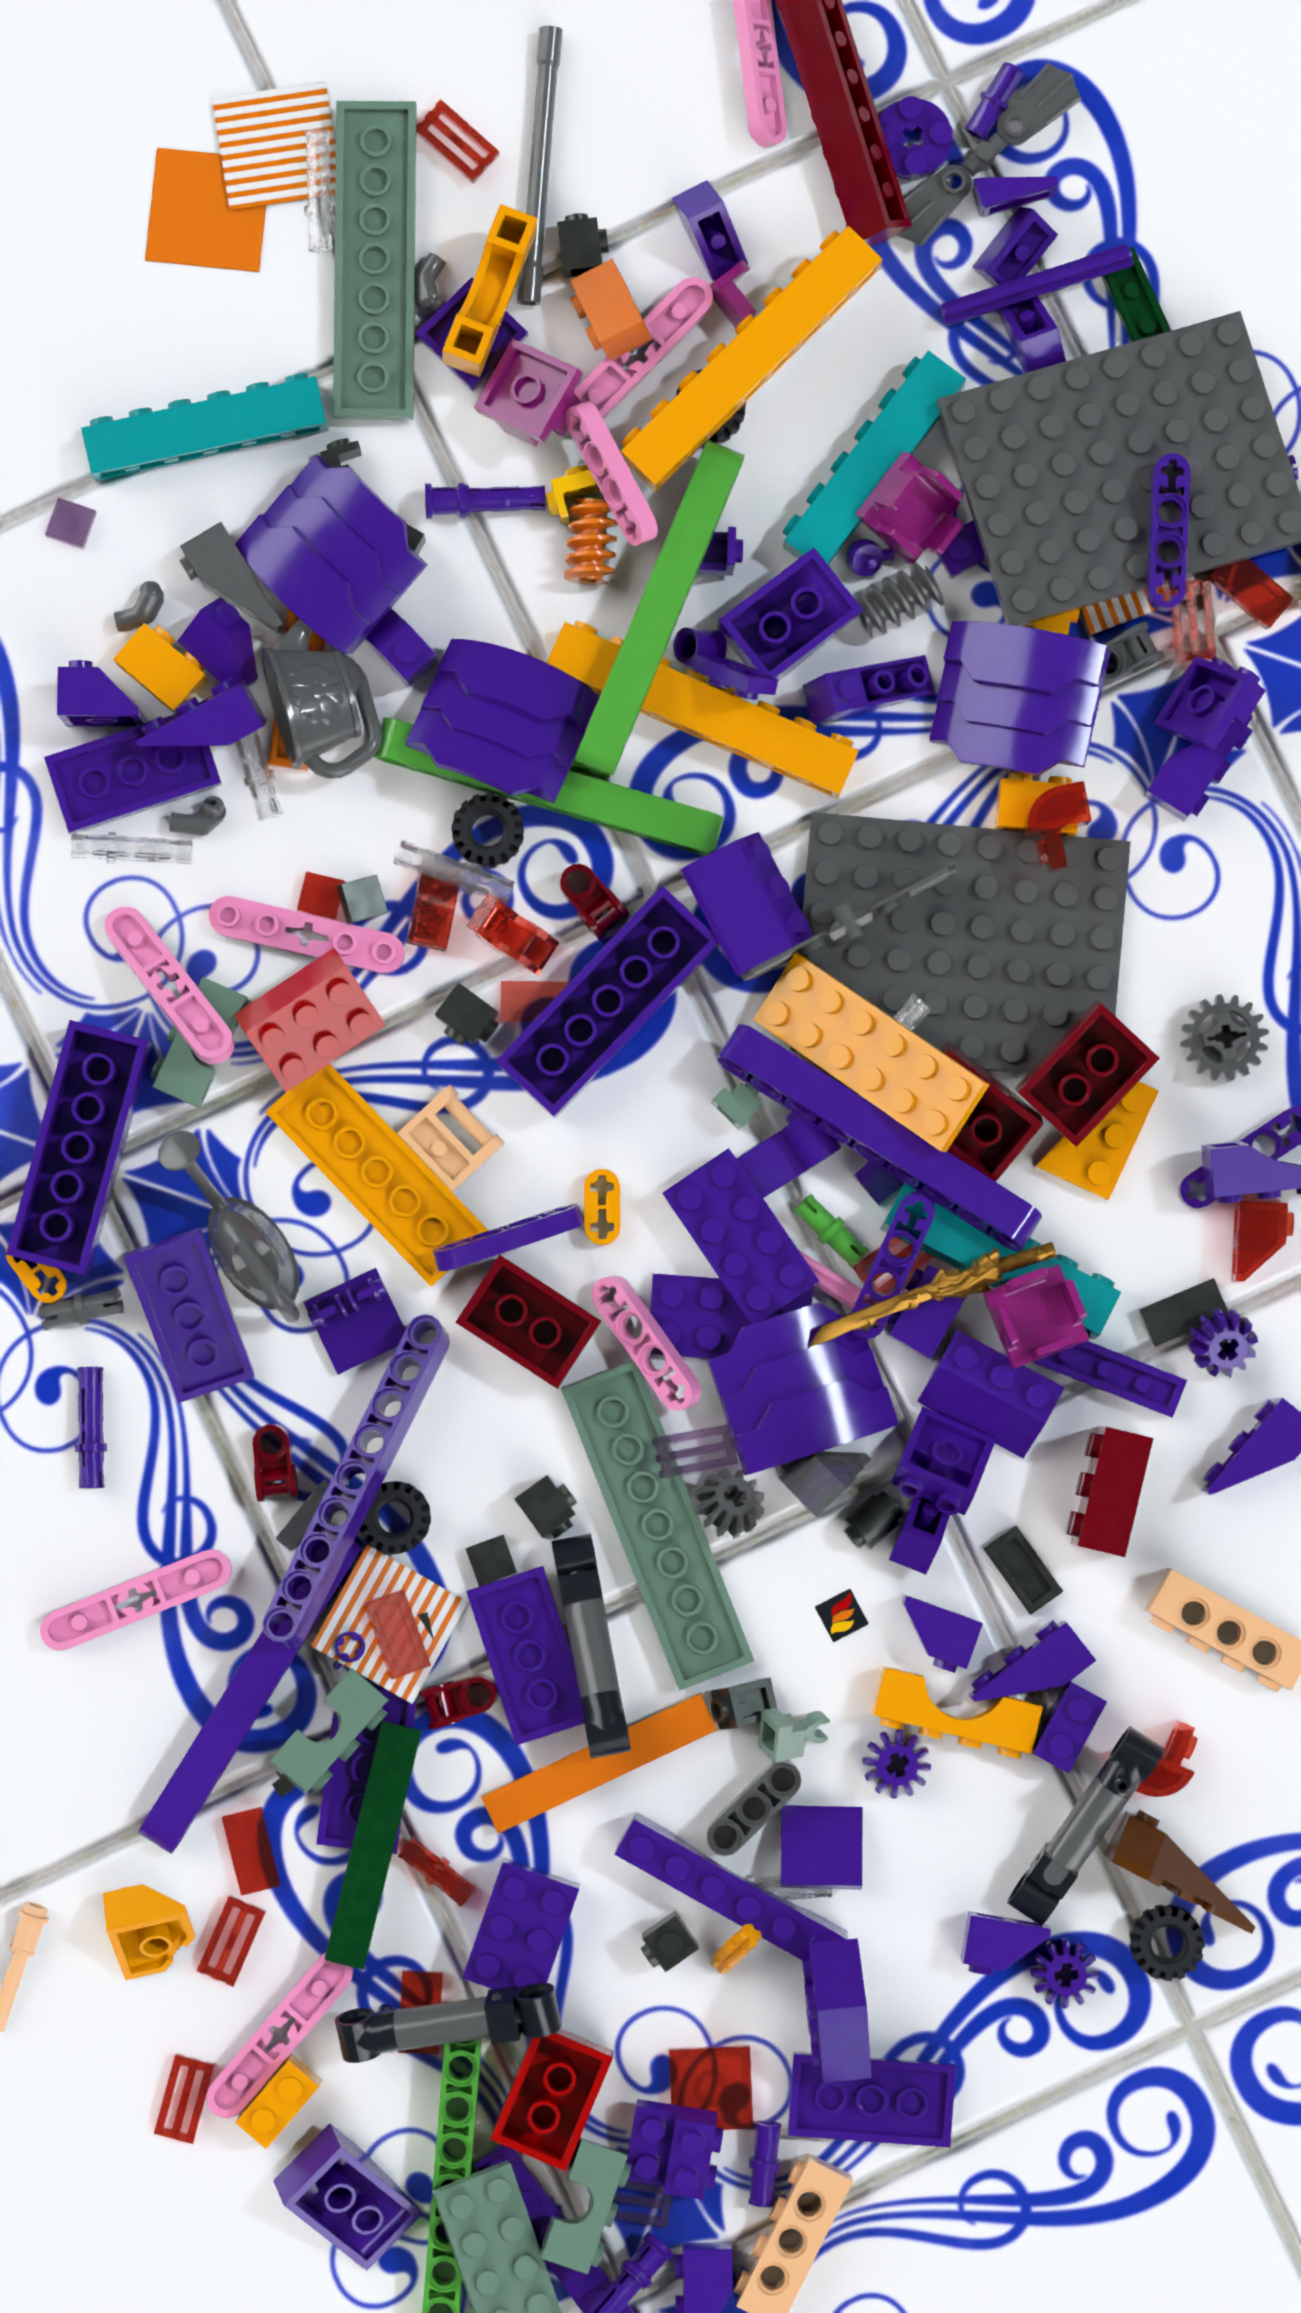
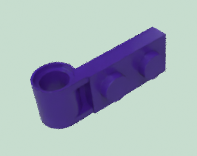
M684 627L677 632L673 642V651L676 659L680 663L694 668V671L708 676L709 684L722 688L733 687L735 688L734 694L736 696L756 700L758 694H776L779 679L725 657L727 642L721 631Z

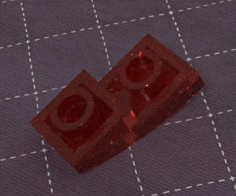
M425 859L422 860L419 866L415 901L410 912L406 944L446 951L455 912L462 867Z

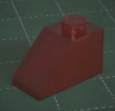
M1235 1202L1231 1282H1244L1286 1244L1287 1236H1293L1294 1213L1288 1212V1203Z

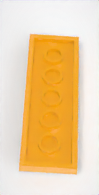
M796 952L752 1019L941 1152L946 1153L990 1085L815 963Z
M328 1064L286 1092L265 1112L431 1287L450 1271H438L433 1255L434 1249L489 1231L331 1064Z

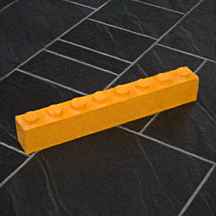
M849 226L841 233L837 230L833 231L821 243L819 248L822 252L812 262L806 258L792 272L791 276L794 280L784 290L778 286L763 301L766 308L758 316L748 315L735 329L734 332L737 336L727 346L723 342L720 343L708 355L706 360L709 364L699 374L693 370L682 380L678 386L681 392L671 402L666 398L662 400L650 413L649 416L652 420L642 430L638 426L635 427L622 440L621 445L624 448L621 450V454L628 467L654 492L881 269L883 259Z
M576 620L574 625L564 622L547 663L571 675L601 696L624 640L612 637L611 641L596 636L598 630L581 621ZM662 657L640 713L831 797L839 798L859 750L852 748L854 744L852 740L836 733H832L830 737L816 732L817 725L800 717H795L794 721L779 716L781 711L779 708L763 701H758L756 706L743 700L742 697L736 696L734 694L735 688H715L706 684L707 677L690 669H685L684 673L676 671L669 667L671 662Z

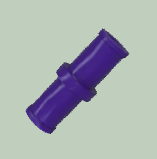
M768 2120L756 2121L754 2156L749 2157L752 2177L748 2204L753 2206L773 2207L776 2171L781 2169V2160L777 2159L782 2125L779 2122Z

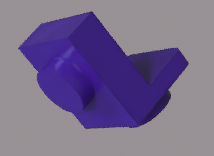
M728 526L727 532H714L697 574L733 576L735 563H742L743 539H736V527Z

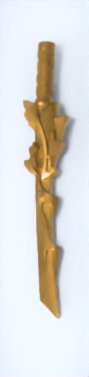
M1053 1242L999 1258L1000 1252L998 1248H995L989 1253L982 1254L978 1260L973 1261L971 1267H967L964 1271L954 1268L949 1272H945L942 1268L929 1284L822 1325L810 1343V1347L829 1341L851 1330L871 1327L877 1319L895 1312L916 1309L919 1303L932 1298L940 1302L945 1297L967 1298V1294L990 1291L989 1285L1000 1281L1003 1273L1057 1257Z

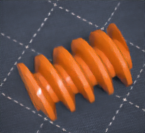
M593 498L573 500L574 503L579 505L569 508V515L577 521L568 524V531L575 535V537L567 540V547L575 552L566 555L565 563L574 568L564 572V579L569 582L587 585L608 584V582L603 580V576L614 574L615 568L605 565L604 560L616 558V553L606 549L605 544L617 542V537L606 533L607 528L618 526V523L615 519L608 517V513L611 510L605 500Z

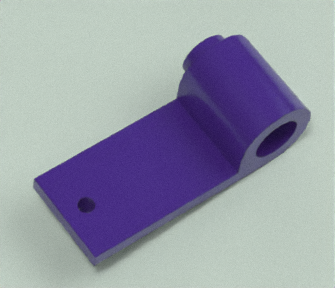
M792 1112L785 1117L788 1122L787 1126L736 1159L761 1196L765 1198L840 1150L842 1147L838 1141Z

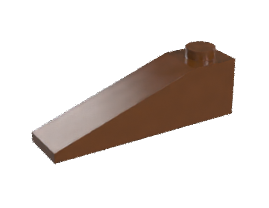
M1138 1810L1135 1816L1125 1811L1104 1852V1855L1111 1862L1158 1887L1162 1885L1178 1897L1193 1904L1196 1903L1211 1914L1250 1934L1253 1933L1255 1926L1165 1832L1157 1828L1160 1820L1141 1810Z

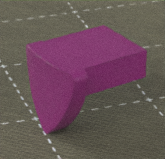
M744 260L709 285L712 289L713 300L735 329L748 315L752 314L754 316L756 314V310L735 284L750 270Z

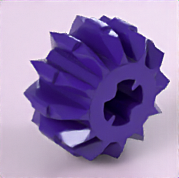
M1215 1308L1213 1318L1208 1319L1205 1315H1200V1322L1203 1325L1190 1328V1334L1194 1340L1188 1343V1349L1192 1354H1195L1194 1362L1202 1369L1206 1367L1207 1372L1214 1377L1222 1370L1225 1376L1231 1378L1233 1367L1236 1366L1241 1370H1246V1363L1243 1360L1256 1357V1351L1251 1346L1258 1342V1336L1254 1331H1251L1253 1325L1247 1317L1240 1318V1314L1232 1308L1225 1315L1221 1309ZM1226 1339L1227 1342L1220 1346L1219 1343Z
M896 1729L895 1742H890L889 1736L885 1731L880 1732V1739L884 1746L880 1748L872 1741L867 1744V1747L877 1755L876 1758L863 1757L862 1763L867 1766H876V1768L868 1771L864 1777L867 1781H871L881 1776V1779L874 1788L879 1794L884 1791L889 1783L891 1784L889 1793L892 1799L898 1797V1786L903 1785L907 1796H912L914 1792L909 1784L912 1779L920 1786L926 1784V1780L917 1774V1770L930 1771L931 1764L928 1762H918L917 1759L926 1756L929 1750L924 1746L912 1751L919 1739L915 1734H912L907 1742L903 1744V1730ZM897 1753L899 1758H902L903 1755L907 1757V1762L902 1764L904 1771L896 1774L894 1769L890 1772L886 1770V1766L891 1763L889 1756Z
M1068 1938L1061 1939L1060 1951H1057L1053 1943L1048 1941L1045 1943V1946L1051 1955L1048 1958L1038 1952L1034 1955V1959L1042 1964L1043 1968H1031L1030 1975L1035 1978H1044L1033 1986L1036 1993H1040L1049 1989L1044 1999L1049 2005L1055 2001L1059 1994L1060 2006L1063 2009L1068 2008L1069 1996L1073 1995L1079 2005L1084 2004V1998L1079 1991L1083 1988L1088 1993L1094 1994L1096 1988L1086 1980L1100 1977V1972L1097 1969L1086 1968L1096 1961L1095 1955L1091 1953L1081 1957L1085 1949V1945L1082 1942L1075 1944L1070 1952ZM1068 1963L1069 1968L1072 1971L1075 1970V1974L1069 1975L1067 1982L1061 1983V1979L1057 1975L1054 1976L1055 1971H1061L1063 1964Z

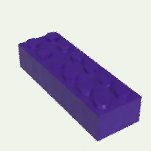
M661 886L496 1060V1064L545 1111L556 1119L720 946L715 934L665 887Z
M69 1020L6 1255L90 1277L152 1048L151 1042Z

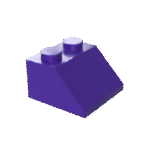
M70 660L68 661V667H58L57 716L67 727H137L147 723V719L140 709L99 667H93L92 661Z

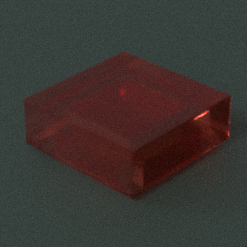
M306 871L297 911L337 920L341 901L336 886L346 882Z

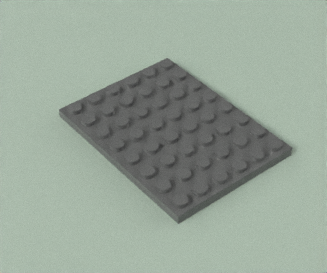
M1241 311L938 398L936 401L1006 624L1023 626L1146 589L1151 473L1154 465L1165 454H1179L1190 465L1186 577L1301 543V495ZM1168 464L1166 469L1161 471V474L1168 475V488L1165 492L1159 490L1160 495L1172 493L1173 482L1177 476L1181 475L1180 472L1174 471L1173 464ZM1166 502L1159 506V516L1163 521L1175 523L1179 520L1180 511L1175 504ZM1162 542L1157 547V555L1164 562H1174L1178 559V549L1170 542ZM1156 570V574L1163 573L1162 571ZM1178 571L1164 572L1163 584L1169 582V576L1172 573L1178 575Z
M812 812L802 913L807 918L814 936L824 931L828 933L835 922L831 910L847 901H851L855 911H870L869 908L947 866L955 864L957 872L910 898L905 896L899 899L902 906L880 917L877 911L872 912L873 921L862 926L865 934L849 942L846 935L835 941L827 935L823 938L826 946L806 956L802 950L799 951V954L815 963L939 1050L949 1041L984 1070L1028 1074L1096 1001L1102 1003L1116 1016L1131 841ZM790 1046V1052H798Z

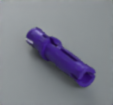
M77 1367L79 1434L78 1444H75V1452H79L78 1488H105L103 1462L104 1452H107V1443H104L103 1434L104 1367Z

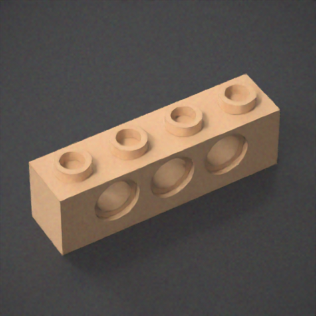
M1170 1568L1166 1569L1145 1608V1611L1153 1615L1150 1620L1152 1624L1169 1633H1172L1175 1627L1189 1634L1185 1642L1205 1653L1208 1652L1210 1647L1224 1654L1221 1662L1241 1673L1247 1666L1260 1674L1256 1680L1257 1682L1277 1693L1281 1686L1289 1690L1293 1689L1301 1674L1300 1639ZM1196 1601L1202 1609L1201 1618L1194 1624H1187L1182 1618V1608L1188 1602ZM1225 1621H1232L1237 1627V1636L1231 1643L1223 1644L1217 1636L1218 1627ZM1260 1641H1268L1273 1649L1271 1658L1265 1663H1258L1253 1657V1648Z
M810 2153L807 2154L804 2162L796 2160L787 2179V2182L791 2183L792 2186L786 2198L781 2196L777 2198L769 2215V2219L774 2222L767 2235L760 2233L750 2254L755 2257V2260L749 2272L742 2270L735 2282L732 2292L737 2294L735 2299L736 2307L748 2313L789 2312L853 2183L852 2174ZM813 2192L820 2197V2203L816 2209L804 2211L797 2205V2201L803 2193ZM787 2229H795L802 2235L801 2242L793 2248H787L779 2242L781 2233ZM777 2266L784 2272L782 2280L777 2284L765 2283L761 2279V2273L766 2267Z

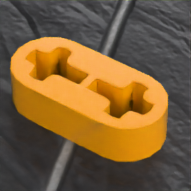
M606 1169L594 1170L588 1175L584 1184L585 1233L591 1242L601 1246L614 1242L619 1236L621 1228L619 1180L614 1173ZM599 1176H606L607 1183L614 1184V1190L608 1191L606 1194V1205H598V1193L590 1189L591 1184L598 1182ZM598 1210H606L607 1223L614 1224V1231L607 1232L606 1239H599L598 1232L591 1231V1224L598 1223Z
M6 1255L9 1265L38 1301L47 1304L56 1303L66 1295L68 1289L67 1279L59 1268L37 1263V1266L32 1269L27 1262L22 1260L17 1263L13 1256ZM42 1270L48 1278H58L59 1282L55 1285L58 1291L56 1295L52 1296L48 1292L44 1294L39 1292L38 1289L43 1284L36 1273Z

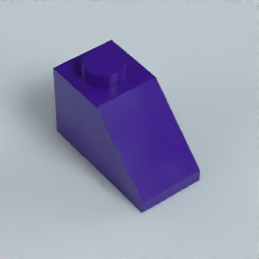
M708 180L672 198L682 225L712 281L718 279L742 260L748 265L724 201Z
M1039 297L998 310L1016 358L1025 373L1066 362L1059 329Z
M221 597L200 609L177 642L195 657L219 682L231 678L236 683L244 678L248 687L253 685L258 679L249 623L239 615L234 606L227 603Z
M392 608L365 639L369 646L408 688L438 662L436 653Z
M921 1496L917 1499H910L897 1532L889 1560L926 1575L941 1545L950 1515L940 1512L934 1502Z
M904 1594L902 1604L926 1654L934 1657L932 1665L953 1673L956 1672L957 1666L967 1669L983 1623Z
M968 1911L960 1959L963 1964L969 1965L968 1971L982 1975H992L993 1969L1005 1970L1050 1938L1051 1928L1048 1924L1040 1926L1036 1922Z

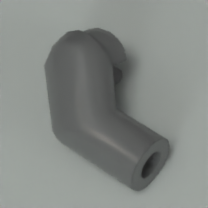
M209 796L204 800V805L193 815L172 812L169 832L198 836L208 835L224 820L226 808L223 800L217 796Z

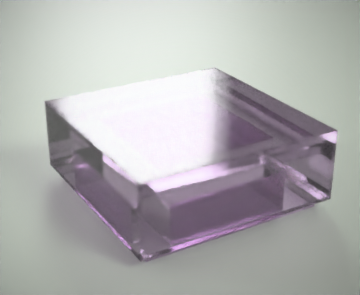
M58 497L45 536L84 550L97 512L94 509Z

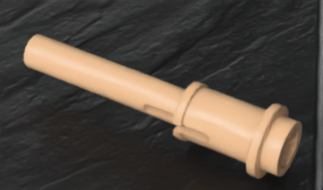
M25 1902L24 1907L19 1908L17 1913L21 1917L12 1944L9 1947L13 1954L0 1990V2032L5 2030L28 1957H34L43 1924L49 1922V1917L46 1916L48 1908L33 1902Z

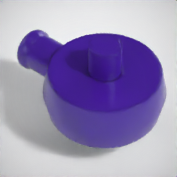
M869 539L855 541L846 553V563L850 571L862 577L873 575L880 569L883 561H893L895 558V553L891 548L881 550L875 541Z

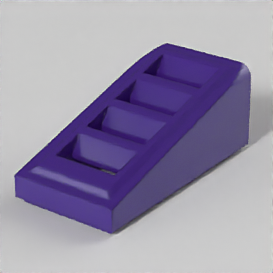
M1057 176L981 177L973 179L972 192L980 217H987L1055 197L1059 182Z

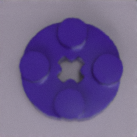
M907 96L901 101L889 105L881 113L879 121L898 178H925L935 174L942 168L951 151L953 129L947 116L938 106L915 96ZM907 130L910 132L919 131L921 133L920 140L923 144L920 147L915 144L909 148L904 145L906 137L903 133Z

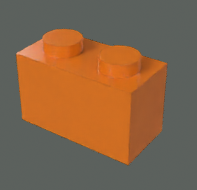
M613 258L570 280L576 293L570 300L579 318L587 317L591 324L585 331L595 351L603 348L611 361L652 340V336Z

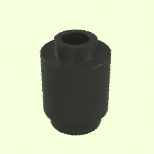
M882 1490L877 1496L874 1494L869 1496L844 1519L848 1525L844 1533L857 1548L860 1549L865 1545L872 1549L900 1524L898 1519L904 1515V1512Z

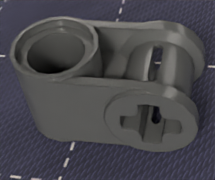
M1146 621L1127 629L1114 639L1103 644L1110 650L1109 659L1114 664V673L1105 675L1103 687L1111 685L1132 673L1140 672L1165 657L1162 651H1157L1147 632L1149 626Z

